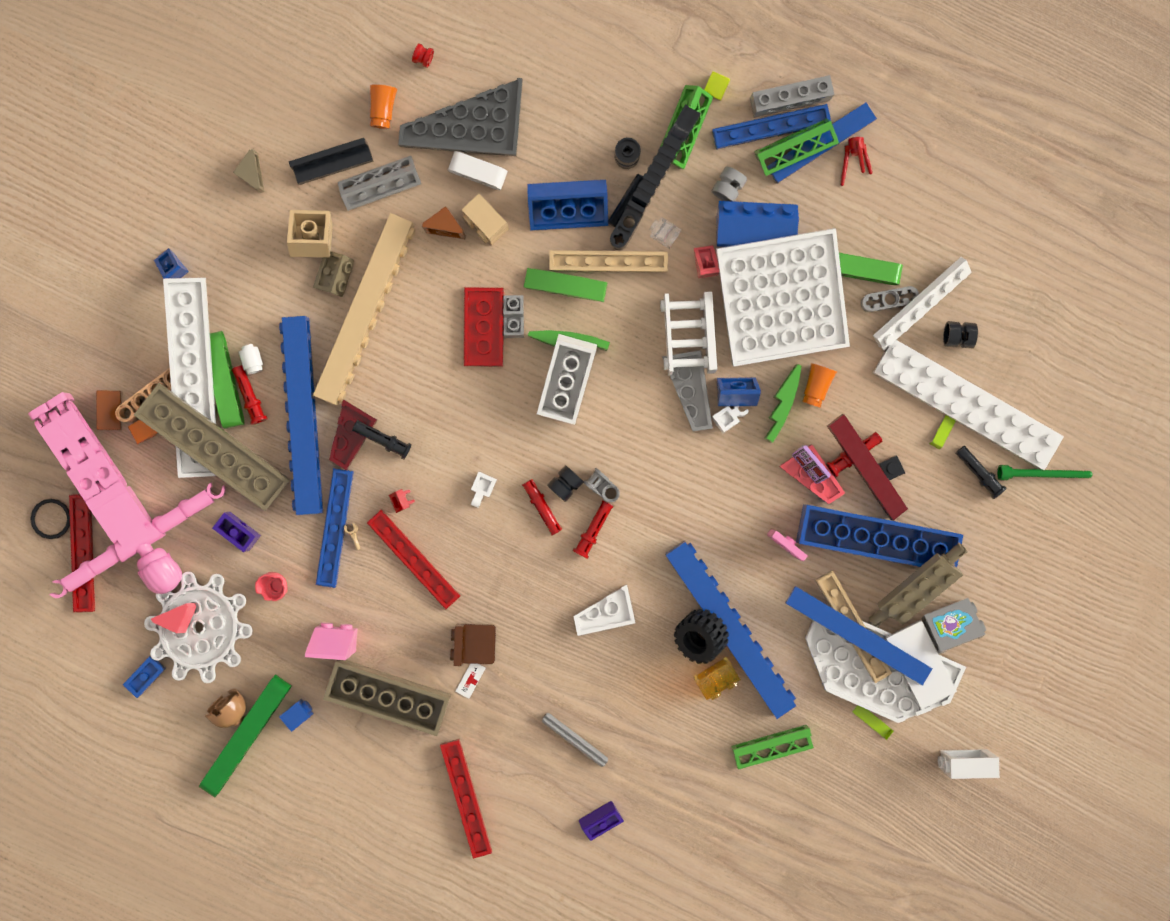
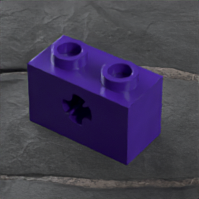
M224 512L212 528L242 552L250 551L261 536L231 512Z

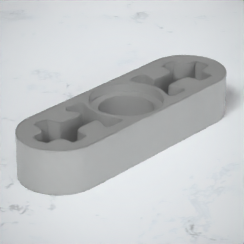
M908 286L871 293L862 298L861 307L866 312H875L906 306L911 301L908 298L900 300L899 296L905 295L909 291L910 294L913 293L914 295L910 299L912 301L919 295V292L915 287ZM887 294L894 296V304L888 305L885 302ZM880 295V303L872 305V308H870V305H866L869 298L871 301L879 299L878 296Z

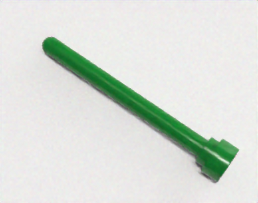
M999 465L997 469V477L1001 481H1008L1013 477L1089 479L1093 476L1091 471L1013 469L1009 465Z

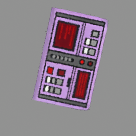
M802 445L792 454L794 459L816 484L831 476L807 445Z

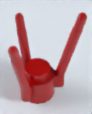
M864 137L848 139V145L844 146L845 156L841 186H844L849 153H851V156L859 157L862 173L865 172L864 156L869 174L873 173L866 144H864Z

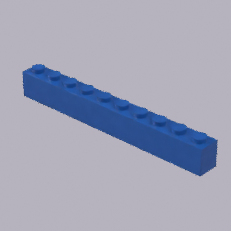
M307 316L282 317V323H279L280 334H283L281 352L284 354L285 362H282V370L286 374L284 392L287 393L288 401H285L286 413H289V421H287L286 427L287 432L290 433L288 450L292 453V460L289 461L290 472H293L291 490L292 492L294 491L295 499L292 500L293 511H296V515L323 513L316 403L315 396H313L315 389L310 320Z
M683 541L665 553L666 557L703 611L707 609L710 610V613H716L717 617L723 620V625L726 624V631L729 632L727 647L776 719L780 718L796 707L794 703L795 696L790 689L785 690L782 685L785 681L779 673L775 675L771 669L774 665L768 656L766 658L762 656L760 652L763 649L757 640L752 641L749 636L752 633L747 625H741L738 620L741 616L735 608L731 609L727 603L730 600L726 594L718 591L716 587L719 584L713 575L709 577L705 572L708 568L702 559L698 561L694 554L697 553L691 543L687 544Z

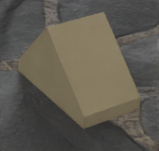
M251 149L233 173L262 193L264 192L259 156L254 149Z

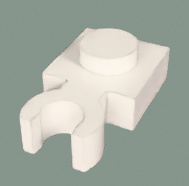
M727 406L712 416V420L723 434L740 422L737 417L746 416L749 412L748 409L740 412L738 410L739 406H734L733 410Z

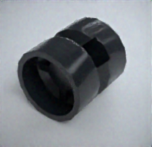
M629 137L618 141L614 156L618 166L623 169H630L637 165L641 152L639 143Z
M946 322L943 333L945 347H957L958 345L961 348L973 349L978 338L976 323L964 322L961 325L960 322Z
M565 465L558 472L559 477H554L547 484L564 502L573 495V489L577 490L584 483L579 476Z

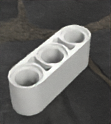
M454 151L448 167V171L455 175L496 190L502 189L508 172L499 166Z

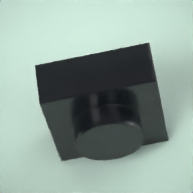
M897 455L878 463L889 481L905 474Z

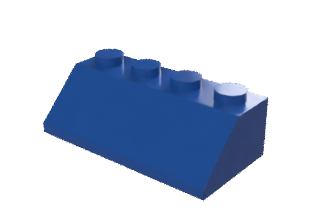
M606 179L527 184L530 230L609 226Z
M719 201L716 216L717 247H728L798 235V205Z

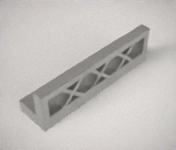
M412 156L338 182L340 195L348 211L421 184ZM410 164V166L401 168L402 166ZM353 185L352 187L344 190V187Z

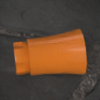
M370 85L371 127L379 129L390 128L397 88L386 85Z
M811 363L802 402L821 408L822 400H825L837 371Z

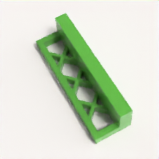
M685 85L664 136V139L667 138L668 132L673 127L685 104L701 113L689 135L688 142L684 143L683 146L681 145L682 158L680 162L675 159L672 163L680 169H684L713 99L712 95L699 86ZM702 95L705 101L703 106L700 107L699 99Z
M826 118L754 151L761 164L765 176L834 146L839 141L832 122ZM830 131L832 141L825 144L819 142L822 133ZM805 141H813L814 145L810 151L805 152L801 150ZM789 148L796 150L792 159L786 160L782 158L785 150ZM769 157L777 158L775 167L767 169L764 160Z
M807 725L731 746L738 770L814 748L810 737L812 736L810 728ZM806 738L808 743L804 746L794 744L796 740ZM789 743L786 751L780 752L775 749L778 745ZM771 749L765 757L756 754L760 750ZM752 754L749 761L740 763L739 756Z

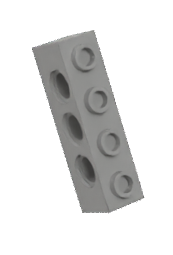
M829 75L753 92L750 97L753 116L755 118L827 102L833 98L834 90Z

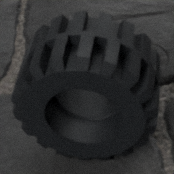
M693 610L676 626V631L674 632L676 639L674 641L679 646L677 648L679 652L682 651L685 658L688 657L689 661H696L697 664L702 662L707 664L713 661L728 644L729 632L726 631L727 626L726 624L723 625V620L718 618L716 613H710V610Z

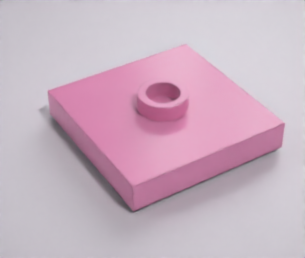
M770 529L767 533L768 537L796 559L804 561L808 557V555L795 546L796 542L789 536L784 537L773 529Z

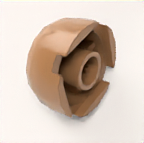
M237 689L227 691L230 695L225 698L221 695L208 708L207 712L209 714H205V717L215 726L228 728L233 725L236 727L243 721L242 716L246 710V703Z

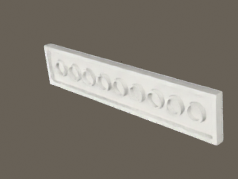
M206 277L164 278L171 391L216 424ZM176 446L178 478L216 476Z
M896 339L885 350L873 371L880 378L1040 470H1045L1064 437Z

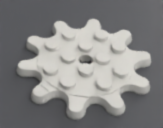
M185 572L181 577L182 587L179 592L156 594L157 600L163 607L161 614L186 603H195L196 609L186 633H175L153 623L151 618L156 616H149L145 619V628L157 632L160 637L159 643L150 651L152 659L158 661L164 657H170L174 661L172 677L177 681L183 680L189 670L197 669L204 683L213 682L216 677L215 666L218 662H225L230 667H236L240 664L241 657L235 651V641L240 638H249L252 635V627L249 624L240 623L237 618L239 609L243 608L246 604L245 596L242 594H235L232 597L224 596L222 590L225 581L220 574L212 575L209 582L205 586H201L197 583L196 577L192 572ZM197 622H201L204 625L200 633L195 629Z

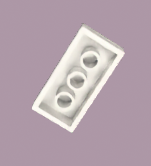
M558 334L537 411L538 415L575 425L597 344Z

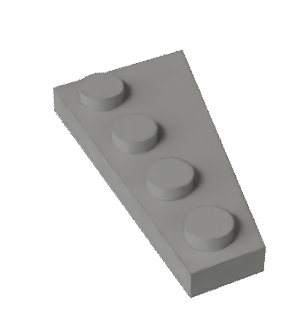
M701 350L673 355V360L702 358ZM704 367L673 368L674 371L670 377L692 431L713 429Z

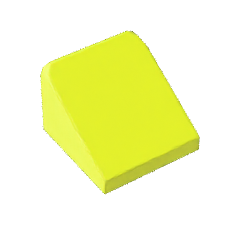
M712 71L704 90L721 101L730 79Z

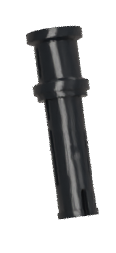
M358 419L352 428L353 432L384 446L387 452L392 451L400 455L403 460L412 446L411 443L406 444L398 440L395 435H386Z
M965 445L956 451L955 454L980 480V485L990 492L992 499L997 498L1007 489L996 480L994 473H989Z

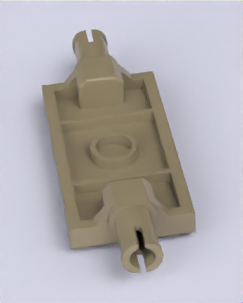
M957 543L946 554L943 553L941 556L938 553L935 554L877 603L879 610L869 617L870 622L874 626L879 627L881 623L890 617L904 625L963 576L962 572L955 567V562L968 553L966 548L962 544Z

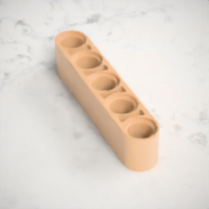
M170 368L119 405L115 411L117 419L129 423L137 421L138 418L134 414L141 406V398H147L158 383H161L171 391ZM126 409H129L131 412L129 418H126L124 415Z

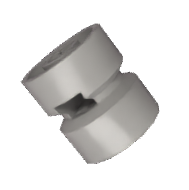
M726 166L720 175L721 181L715 183L711 192L723 201H735L739 195L738 190L743 188L747 178L739 171Z

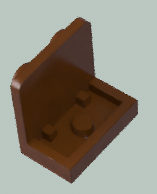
M457 623L455 629H451V641H454V649L450 651V661H454L453 666H462L463 663L493 664L495 662V625Z

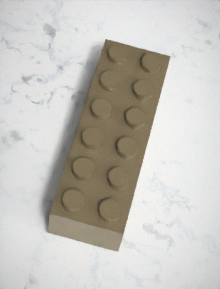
M347 660L335 661L323 700L437 736L452 694Z

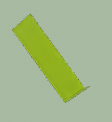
M945 415L933 441L929 444L937 449H941L956 420Z
M857 705L852 711L886 740L894 732L868 709Z

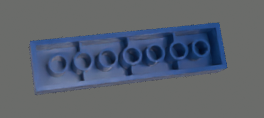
M803 504L796 543L921 567L935 554L938 553L941 556L943 553L949 552L957 543L962 544L963 534ZM959 559L955 562V567L958 566Z

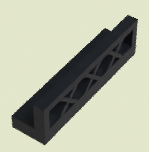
M360 138L288 162L290 168L294 171L297 183L302 185L374 161L368 142L365 138Z

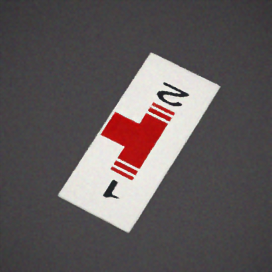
M470 664L455 692L469 699L485 667L479 664Z

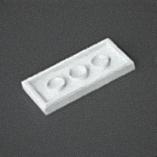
M921 620L885 637L889 643L933 668L923 686L904 675L920 709L957 692Z

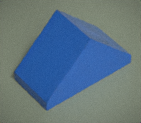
M170 248L154 260L163 278H182L189 272Z

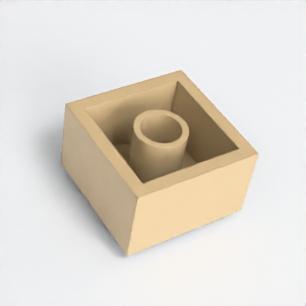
M480 194L474 197L462 209L464 222L471 229L474 227L477 229L478 236L485 244L489 242L493 245L509 230L507 222Z
M290 210L287 235L290 257L330 258L333 227L330 211Z

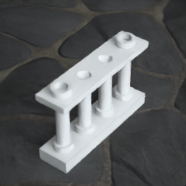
M704 292L703 297L698 301L669 302V294H665L663 300H660V310L664 312L667 351V358H664V370H668L669 376L673 374V368L703 366L707 368V374L716 373L717 356L712 292ZM696 308L703 310L704 318H701V320L670 321V310ZM701 328L704 329L705 337H702V339L672 340L671 329ZM702 347V349H706V356L698 359L673 360L672 348Z

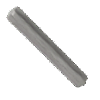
M546 713L542 718V722L599 766H605L608 758L550 713Z

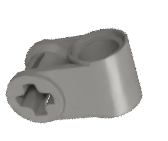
M595 468V472L588 480L584 481V484L600 495L605 501L615 502L620 496L619 489L609 481L608 477ZM608 488L616 490L617 495L614 499L606 497L605 492Z

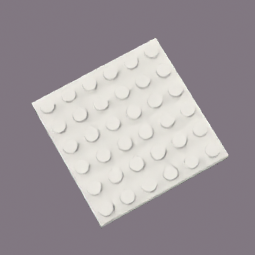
M835 228L716 248L733 367L850 347Z

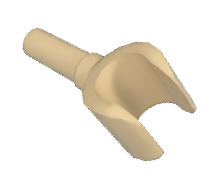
M352 523L354 529L349 532L348 526L345 525V532L350 534L355 549L359 550L360 546L356 535L358 531L357 525Z

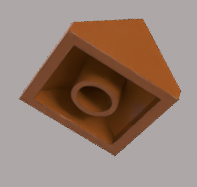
M446 206L422 224V228L427 234L464 240L466 238L464 231Z

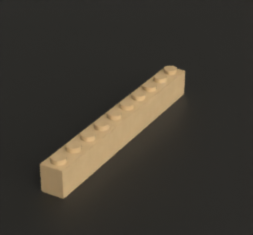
M390 213L313 396L334 405H339L345 399L347 393L345 392L346 386L351 384L354 378L352 373L354 367H358L362 359L360 353L369 343L370 338L368 334L370 330H374L377 324V319L375 318L377 313L381 312L384 307L385 301L383 299L385 294H389L391 291L393 275L397 276L400 269L399 261L407 253V242L414 237L416 229H414L415 225L411 221Z

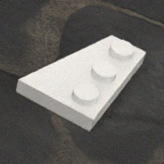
M627 585L573 616L578 636L635 624Z

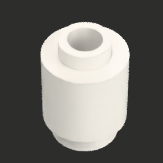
M253 344L241 347L242 350L238 353L247 375L263 371V362L258 347H253Z

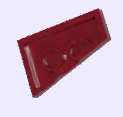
M343 399L329 460L348 470L366 440V437L352 431L355 422L358 419L364 424L374 427L377 419Z

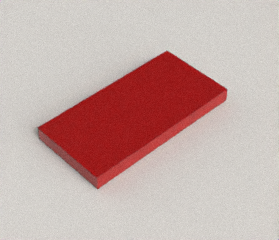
M464 287V366L503 367L504 288Z

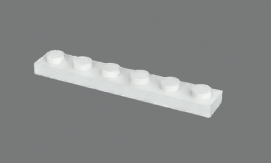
M960 257L873 335L882 350L892 345L895 339H898L961 281L967 278L971 273L967 260Z

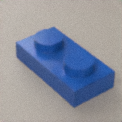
M149 656L127 679L123 686L138 698L166 668L159 661Z

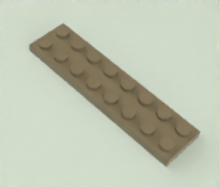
M161 383L156 385L134 414L135 417L264 511L268 509L290 481L288 477Z

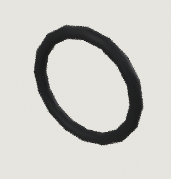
M43 500L36 504L32 510L31 526L42 538H59L70 527L69 509L59 500ZM47 503L58 504L66 512V526L55 535L42 533L35 523L37 510Z

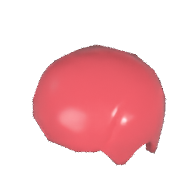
M268 572L261 575L255 583L256 593L261 594L266 601H278L285 596L288 590L286 579L276 572Z

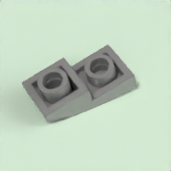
M504 295V338H524L523 295Z

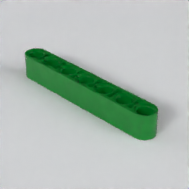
M276 674L274 675L201 781L199 788L214 798L220 793L291 689V684Z

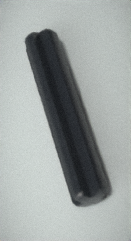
M641 174L635 176L609 218L608 223L611 226L616 227L628 206V202L632 200L633 193L637 191V186L643 180Z

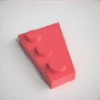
M812 444L808 448L831 474L829 478L816 484L794 457L779 466L827 504L832 503L845 494Z

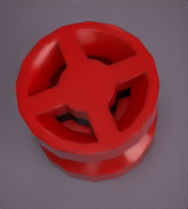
M418 43L412 56V62L416 64L421 63L423 67L428 68L433 59L434 49L424 48L422 44Z

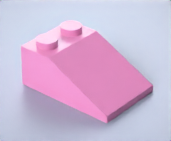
M321 623V625L314 628L305 657L336 660L348 659L356 652L358 628H352L351 624H340V627H334L333 623Z

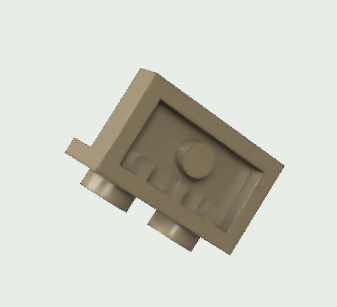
M330 252V258H322L313 288L343 297L353 269L354 260L345 255Z

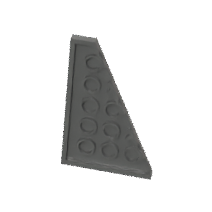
M517 78L515 81L499 85L495 89H489L477 94L475 97L437 110L433 114L400 125L399 147L517 157L523 78Z

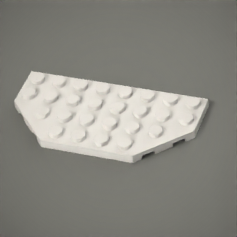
M812 621L805 639L824 689L827 692L897 723L903 722L905 719L915 715L918 716L931 711V709L941 705L944 706L951 703L955 693L920 709L904 675L889 665L888 667L892 674L874 683L851 642L816 621ZM862 621L866 629L886 640L885 637L891 635L887 631ZM939 655L955 689H957L966 667Z

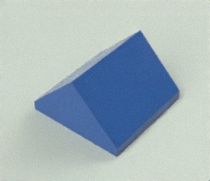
M756 377L717 378L718 406L758 405L761 390Z

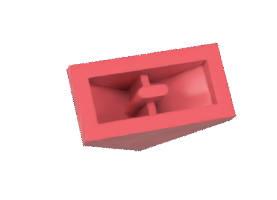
M714 246L694 248L698 279L718 276L719 267Z
M186 603L153 617L151 620L153 623L172 632L186 633L196 605L195 603Z

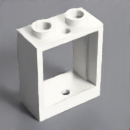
M988 749L940 750L941 756H938V766L951 779L1000 778L999 757Z

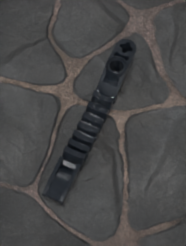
M686 104L673 127L668 132L667 138L664 139L662 147L658 149V154L654 156L652 164L649 165L647 173L644 174L642 182L637 186V191L633 193L632 200L628 202L626 210L610 236L611 245L616 250H622L628 245L646 211V207L651 203V197H654L656 194V188H659L661 185L660 181L665 178L666 171H669L671 167V162L675 161L676 154L678 155L681 151V145H684L701 115L700 112L695 111ZM625 219H633L635 222L633 227H625L623 224ZM620 236H623L622 239L624 242H620L617 245L616 240L614 238H619Z

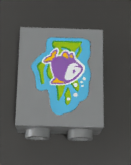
M969 598L925 614L921 618L938 654H942L951 648L977 638L980 639L986 635L985 625L982 620L978 619L976 615L977 608L973 602H970Z

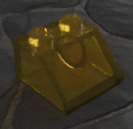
M727 657L693 677L706 700L718 698L723 690L733 689L738 685V681L741 680Z

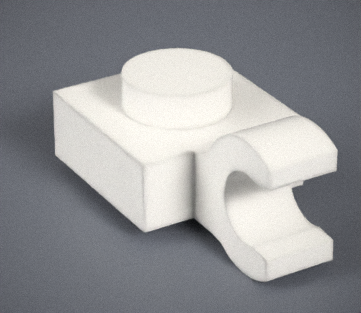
M478 472L471 490L476 492L471 505L479 508L483 496L490 497L497 479Z

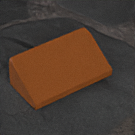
M96 391L97 430H121V421L115 415L117 407L121 405V391Z

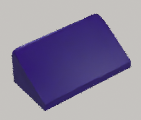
M612 801L579 819L581 829L590 841L624 822Z

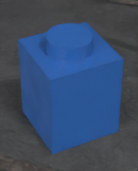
M301 698L279 718L292 732L314 713L312 712V706Z

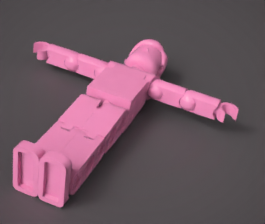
M62 392L29 412L28 415L32 421L35 420L34 424L62 467L67 471V475L85 500V503L114 543L107 547L106 552L95 559L82 562L79 569L63 579L53 581V583H59L63 586V592L61 594L51 593L49 595L54 598L63 597L68 591L72 592L119 561L124 562L137 553L141 556L137 561L138 575L150 591L156 594H166L176 588L182 577L179 565L171 558L170 553H166L162 548L153 549L151 544L166 536L165 533L187 520L188 517L195 515L214 503V499L222 497L226 492L225 485L222 486V491L219 495H214L211 492V482L206 490H203L191 499L181 500L178 506L167 514L151 519L130 486L127 487L123 475L73 402L75 400L70 393Z

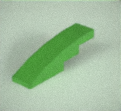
M527 268L524 288L565 295L572 298L604 302L608 283L568 274Z
M544 330L529 331L528 337L553 347L556 345L558 334L597 344L598 348L605 351L608 350L610 345L608 341L574 332Z
M799 364L794 366L773 397L779 403L769 416V419L775 423L764 437L770 443L774 442L793 405L802 367Z

